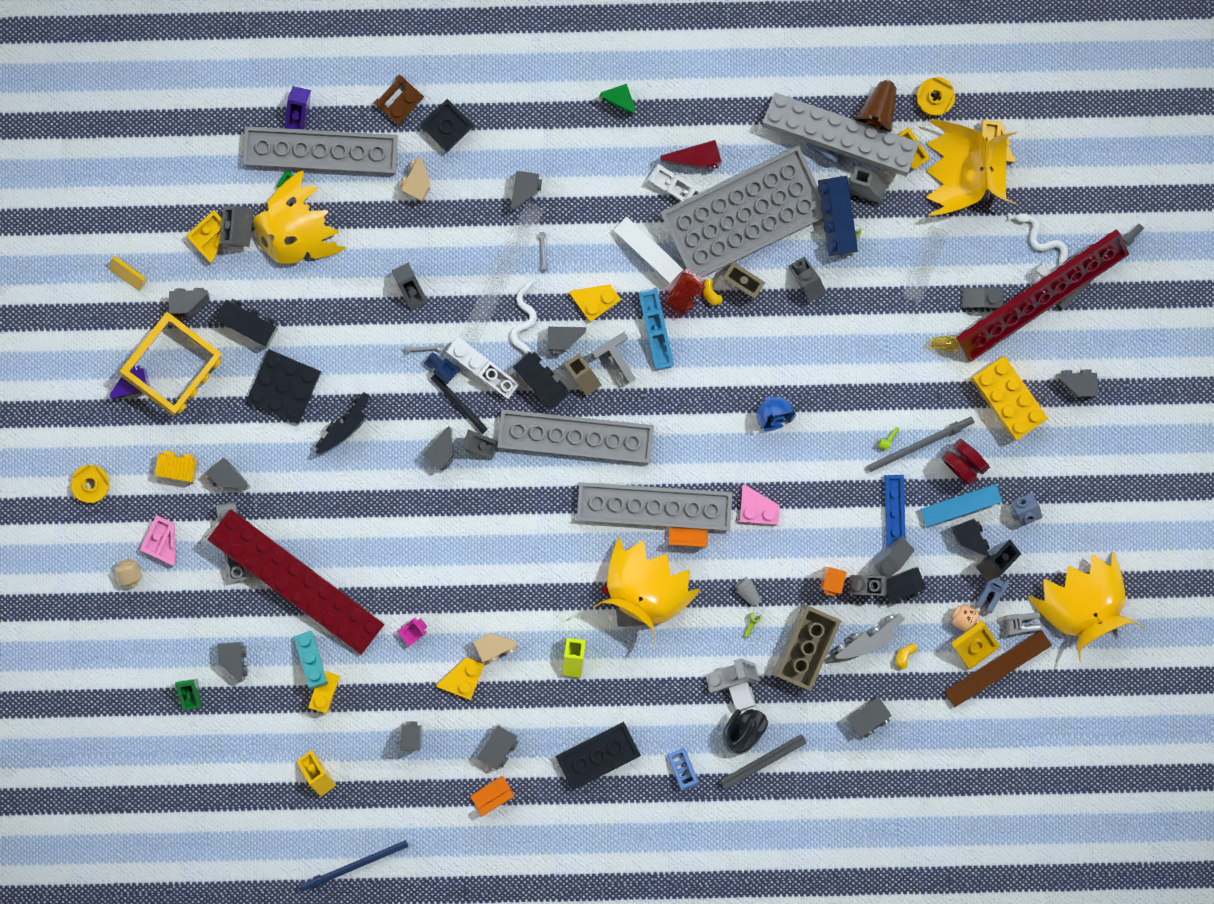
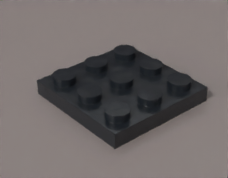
M268 349L246 402L300 424L322 371Z

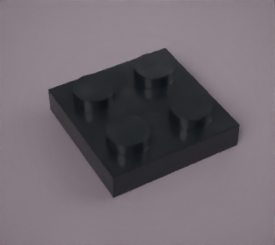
M448 99L420 125L447 153L474 127Z

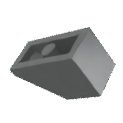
M516 171L511 211H516L535 197L537 190L541 191L543 179H539V174Z
M409 262L392 270L393 276L411 310L428 302Z
M963 288L962 308L999 309L1003 306L1004 289Z
M548 326V351H552L551 354H563V351L569 350L586 333L587 328Z
M449 426L423 454L439 470L443 468L446 470L453 463V460H451L454 456L452 429Z
M225 457L206 472L209 476L207 478L214 487L216 485L226 488L248 489L251 487Z
M901 536L872 559L874 567L882 576H887V579H889L903 567L914 552V548Z
M406 721V725L401 726L400 750H420L422 748V725H418V721Z

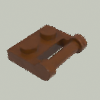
M398 74L395 78L396 81L374 103L400 126L425 97L404 77ZM403 85L406 89L388 108L385 103Z

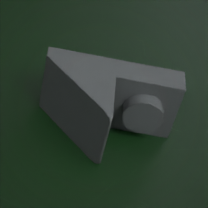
M468 429L462 448L493 459L498 441Z

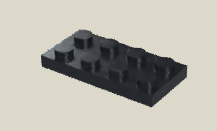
M623 721L555 757L573 791L640 757L641 754Z

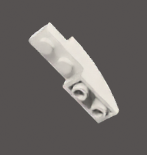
M458 336L446 351L507 399L519 385L517 381Z

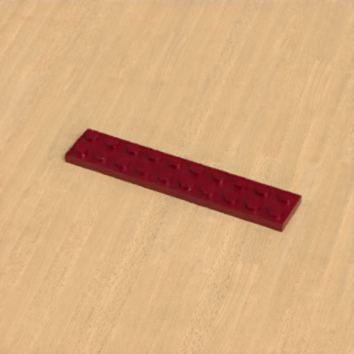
M1117 229L1108 233L1104 238L1090 245L1088 249L1074 256L1073 259L1059 266L1054 272L1043 277L1039 282L1027 288L1020 295L1012 298L1008 303L994 310L989 316L978 321L974 326L957 336L956 339L969 362H972L1127 257L1129 252L1121 233Z
M232 509L228 511L207 539L361 655L385 625Z

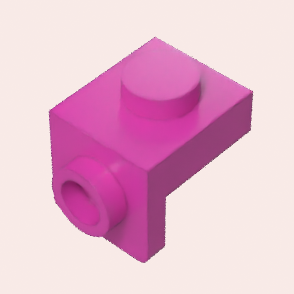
M415 617L397 632L406 644L411 646L427 633V625L421 618L418 620Z

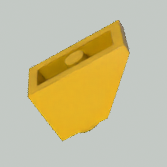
M325 671L328 684L314 689L308 708L327 714L329 713L341 676Z
M310 750L297 760L309 785L321 797L336 786L330 773L313 750Z

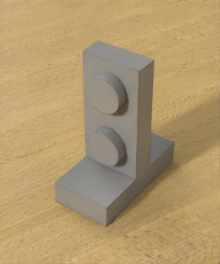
M622 332L592 351V354L597 359L610 352L608 358L613 365L617 364L621 371L618 373L624 382L627 380L631 383L636 378L616 346L628 339L626 333Z
M741 658L734 660V665L706 674L709 691L712 694L746 682L752 684L760 682L756 664Z

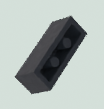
M234 299L231 301L225 300L215 320L268 348L278 330V327L274 326L276 322L267 317L264 320L259 318L258 312L251 308H248V310L241 308L242 303Z
M527 351L512 367L551 410L568 395L565 392L567 387L560 380L556 382L552 377L554 375L553 371L548 366L544 368L540 364L542 359L535 351L533 353Z

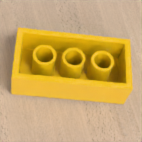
M1005 355L970 378L1014 441L1019 440L1049 419Z

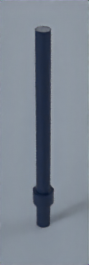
M404 840L322 876L320 874L314 876L312 880L300 884V889L304 892L315 886L317 888L323 886L327 881L408 848L409 845Z

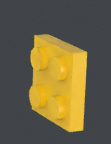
M982 620L951 643L969 670L1000 648Z

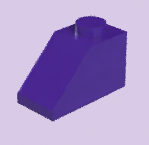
M292 86L287 99L285 129H305L311 90Z
M140 365L135 366L131 373L150 387L146 369L141 368ZM121 377L109 395L111 399L141 394L142 392Z

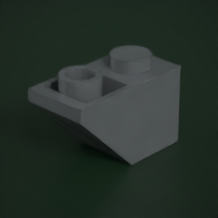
M855 166L848 180L850 194L882 204L887 186L874 171Z
M805 256L788 265L809 302L827 293L820 277Z
M177 288L174 291H169V313L175 318H191L210 300L208 290L194 288L193 290L186 291V289Z
M1092 369L1080 370V373L1073 374V370H1063L1061 374L1056 375V379L1075 397L1098 396L1097 373H1092Z
M850 575V594L886 596L887 576Z
M243 642L218 643V663L238 681H244L245 676H248V667L244 665V657H247L246 646H243Z

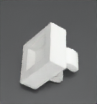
M1042 262L1037 268L1040 274L1035 281L1039 282L1043 277L1054 272V270Z

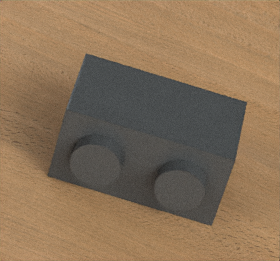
M223 206L220 244L250 247L253 209L240 206Z
M876 696L847 716L846 719L860 738L863 736L867 738L875 732L873 730L875 727L886 725L890 721L889 717L892 715L879 696Z
M498 724L477 758L496 770L499 766L503 768L509 759L506 757L509 750L513 752L519 743L516 740L518 736Z

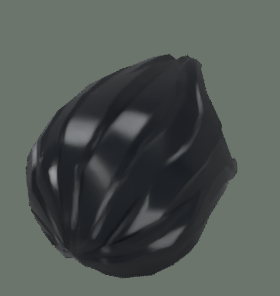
M737 709L732 714L723 730L722 736L727 751L742 755L751 750L760 740L767 729L768 720L765 714L758 710L749 709L741 714L742 710Z

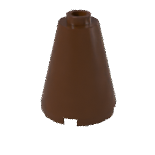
M889 80L879 82L857 114L855 121L865 123L867 126L876 127L878 130L882 129L891 132L897 92L895 84Z

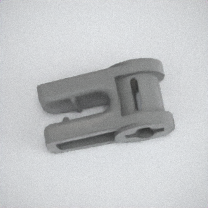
M1040 612L1005 615L1004 620H1006L1007 624L1006 635L1042 630L1041 624L1022 625L1024 620L1040 618Z

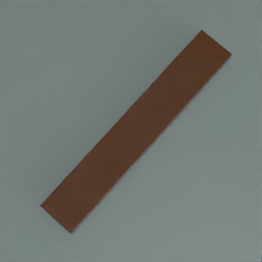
M1039 630L944 692L953 706L957 707L1052 645L1044 632Z

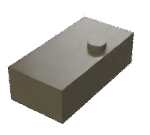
M802 604L772 674L811 691L842 620Z

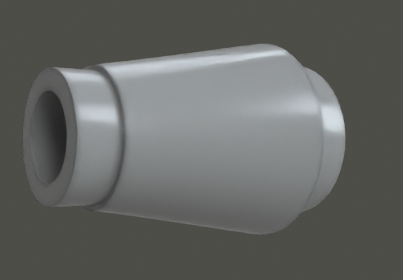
M745 577L735 585L736 592L751 604L752 607L761 601L752 580Z

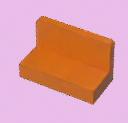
M669 527L668 545L707 547L708 529Z
M501 776L472 794L471 799L478 808L479 814L483 817L513 798L515 794L505 778Z

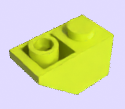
M566 638L563 676L581 678L586 639Z

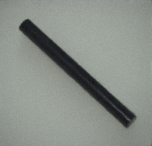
M436 374L430 378L482 434L488 430Z

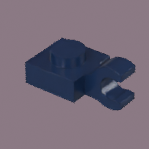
M434 352L424 362L428 368H435L433 373L446 384L460 371L448 359L445 358L442 361Z

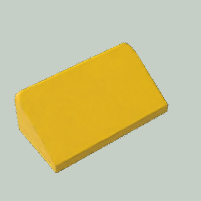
M113 256L109 270L140 291L147 282V278L118 257Z

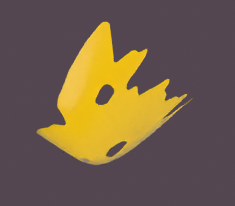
M299 171L279 187L267 203L269 210L256 215L253 220L259 244L275 262L280 264L300 262L307 252H309L312 258L318 259L337 254L346 249L345 246H337V242L327 243L321 241L329 236L338 234L339 231L332 229L331 226L324 225V216L328 213V210L309 211V205H304V201L318 190V187H313L312 185L301 188L304 171ZM291 197H295L296 203L288 206L286 202ZM270 234L274 236L273 241L269 237ZM294 236L297 238V241L286 245L284 242L286 237ZM262 237L266 239L268 247L263 244Z

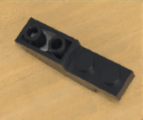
M363 392L362 395L358 394L353 401L355 406L351 411L348 409L343 416L344 423L336 420L335 423L331 422L326 429V432H328L324 439L320 438L315 446L317 454L321 455L338 447L360 428L367 418L361 412L370 400V395Z

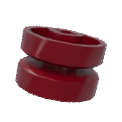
M959 439L953 445V449L959 457L952 451H947L941 459L955 475L972 487L978 481L974 471L984 474L990 466L972 446Z

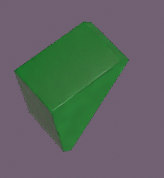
M627 84L600 93V99L634 115L635 107Z
M198 678L175 682L183 711L202 708Z

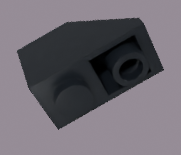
M975 518L951 527L958 545L983 556L989 554L987 551L990 549L986 539L982 538L980 533L983 531L982 526Z

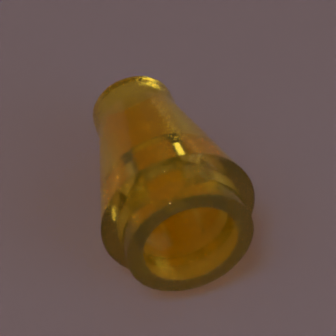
M953 334L932 337L931 348L950 353L958 352L959 343L956 339L957 336Z

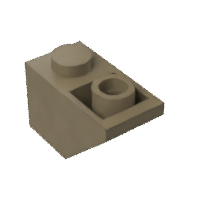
M580 353L564 363V366L586 396L602 386Z

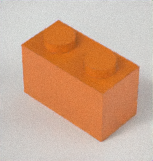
M825 566L820 589L824 590L823 594L835 597L837 593L841 594L847 571Z

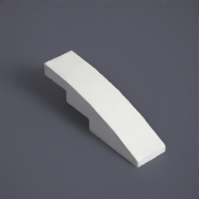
M660 164L655 166L647 180L680 201L703 191L696 185H692L680 176L673 174Z
M627 216L613 230L670 284L684 271Z

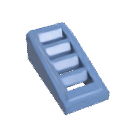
M685 747L667 754L682 792L700 785ZM684 755V759L674 762L673 759ZM687 763V766L677 770V766ZM690 770L691 773L680 777L681 773ZM693 777V781L683 784L682 781Z

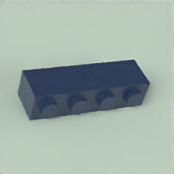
M841 176L818 180V192L821 199V212L823 213V228L826 234L828 255L834 256L858 252L848 177Z

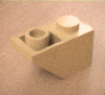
M419 156L417 160L414 159L409 167L411 172L408 177L405 176L400 186L403 193L423 203L431 188V183L424 160Z
M489 633L473 641L482 661H488V663L499 659L497 655L503 652L506 655L516 650L515 646L518 645L517 641L494 633Z

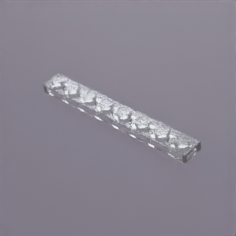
M527 201L459 337L463 341L477 347L545 209Z

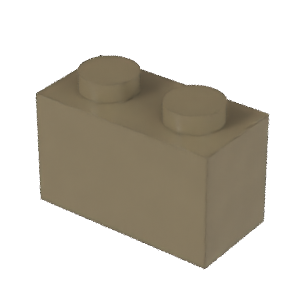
M735 262L731 264L722 278L754 299L766 283Z

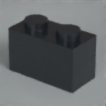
M1009 539L997 545L976 568L985 580L989 582L1001 576L1017 560L1021 552Z
M911 568L887 579L886 596L889 602L894 601V604L905 601L904 597L908 595L916 597L923 594L922 590L926 589L919 568Z

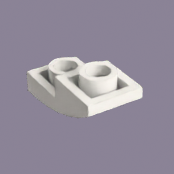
M748 682L729 688L736 710H744L756 706L752 688Z

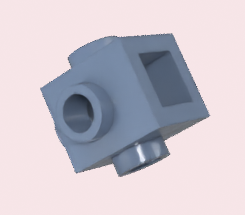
M1032 493L1011 502L1013 508L1010 511L1014 521L1018 520L1021 527L1043 518L1040 506Z

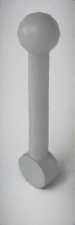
M540 232L538 234V237L541 240L542 265L540 269L545 272L548 270V266L546 265L544 243L546 234L545 232Z
M438 344V346L427 347L406 346L404 350L406 353L424 350H438L441 352L444 350V345Z

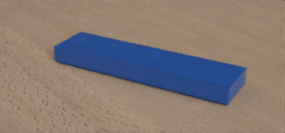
M884 475L886 548L901 536L906 539L904 475Z

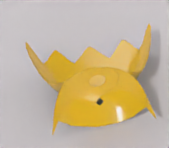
M929 120L933 125L944 131L945 134L927 143L928 146L944 156L927 169V172L942 182L943 185L926 196L927 199L937 202L944 207L928 214V216L946 214L975 204L981 200L987 188L995 196L1016 204L1006 198L1007 137L1018 132L996 136L987 143L980 132L969 127L947 121Z
M618 538L612 552L607 578V587L611 598L599 602L594 607L601 603L617 605L625 614L647 624L654 634L655 643L653 624L665 623L676 616L696 597L700 588L688 591L689 569L675 575L670 574L667 554L647 560L643 540L625 551L621 539Z
M1111 552V566L1092 554L1089 574L1067 566L1065 587L1044 579L1045 601L1033 596H1027L1044 618L1058 630L1067 635L1078 636L1076 648L1080 663L1081 650L1098 637L1130 623H1136L1143 627L1136 621L1120 615L1125 605L1126 597L1121 570L1114 552Z

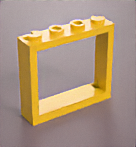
M166 312L121 368L119 375L171 415L175 416L176 413L181 414L186 408L185 402L187 399H193L199 391L196 389L200 383L204 385L211 376L208 374L212 368L216 370L222 362L220 359L222 353L170 313ZM169 323L213 356L175 405L171 404L131 373V370Z

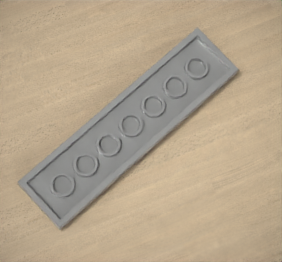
M774 93L762 122V127L906 177L919 145L917 141L882 129L878 130L876 127L867 126L865 123L778 93Z
M245 126L243 165L396 174L398 135Z
M501 409L497 448L650 463L654 425Z
M579 482L577 521L730 531L733 492Z

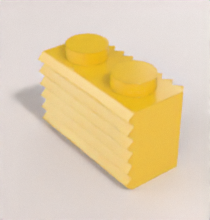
M164 450L163 454L158 453L154 476L194 483L198 460L194 459V455L183 454L182 457L175 456V452Z

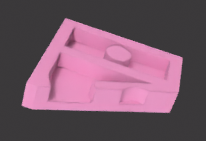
M742 485L740 522L778 525L780 505L750 487Z
M156 515L140 550L174 566L176 563L175 523Z

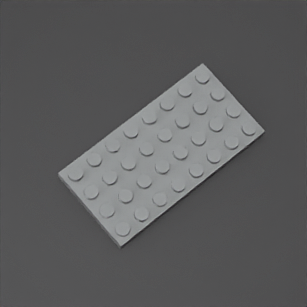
M799 145L660 212L692 281L823 218L818 186Z

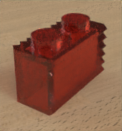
M685 268L666 299L665 304L682 315L687 310L691 312L696 304L693 301L695 296H700L705 289L703 285L705 279Z

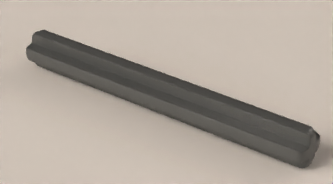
M799 735L723 778L720 783L724 789H728L805 745L807 742L804 736Z

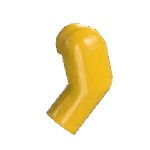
M704 279L703 297L711 305H720L723 299L721 295H717L713 291V280Z
M915 643L898 650L895 663L899 669L907 668L909 655L918 651Z

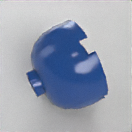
M768 396L758 407L756 417L760 429H764L767 432L784 427L781 423L787 420L788 423L792 422L796 417V413L791 403L785 398Z

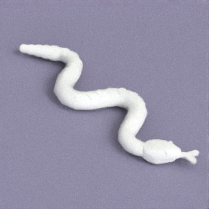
M1009 213L1010 217L1008 220L1015 218L1023 223H1032L1033 227L1029 240L1031 246L1036 251L1044 252L1052 248H1059L1061 251L1059 266L1066 263L1068 248L1064 242L1054 240L1039 244L1037 237L1040 226L1037 219L1024 213L1016 216Z
M530 280L528 284L523 286L516 298L518 306L527 312L530 318L527 322L516 325L510 335L512 343L524 353L527 351L531 352V350L525 343L519 340L518 334L535 325L537 314L530 305L523 301V295L530 289L534 280ZM516 371L510 372V374H513V377H516Z

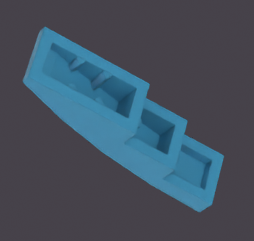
M653 288L640 291L638 293L655 370L674 366L658 289Z
M997 484L921 508L920 510L926 527L1003 501Z

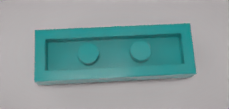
M313 631L294 636L308 688L312 690L327 685V677Z

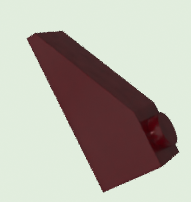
M716 140L660 156L661 162L698 169L707 168L708 171L719 168L718 165L722 163Z

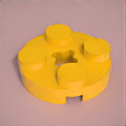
M941 77L925 80L918 88L916 95L917 104L920 109L931 116L943 115L951 109L955 102L953 86L948 80ZM939 92L941 100L933 101L931 93Z
M84 465L78 468L72 476L71 490L77 499L86 503L101 501L111 487L106 471L96 465ZM88 479L95 481L93 489L86 487Z

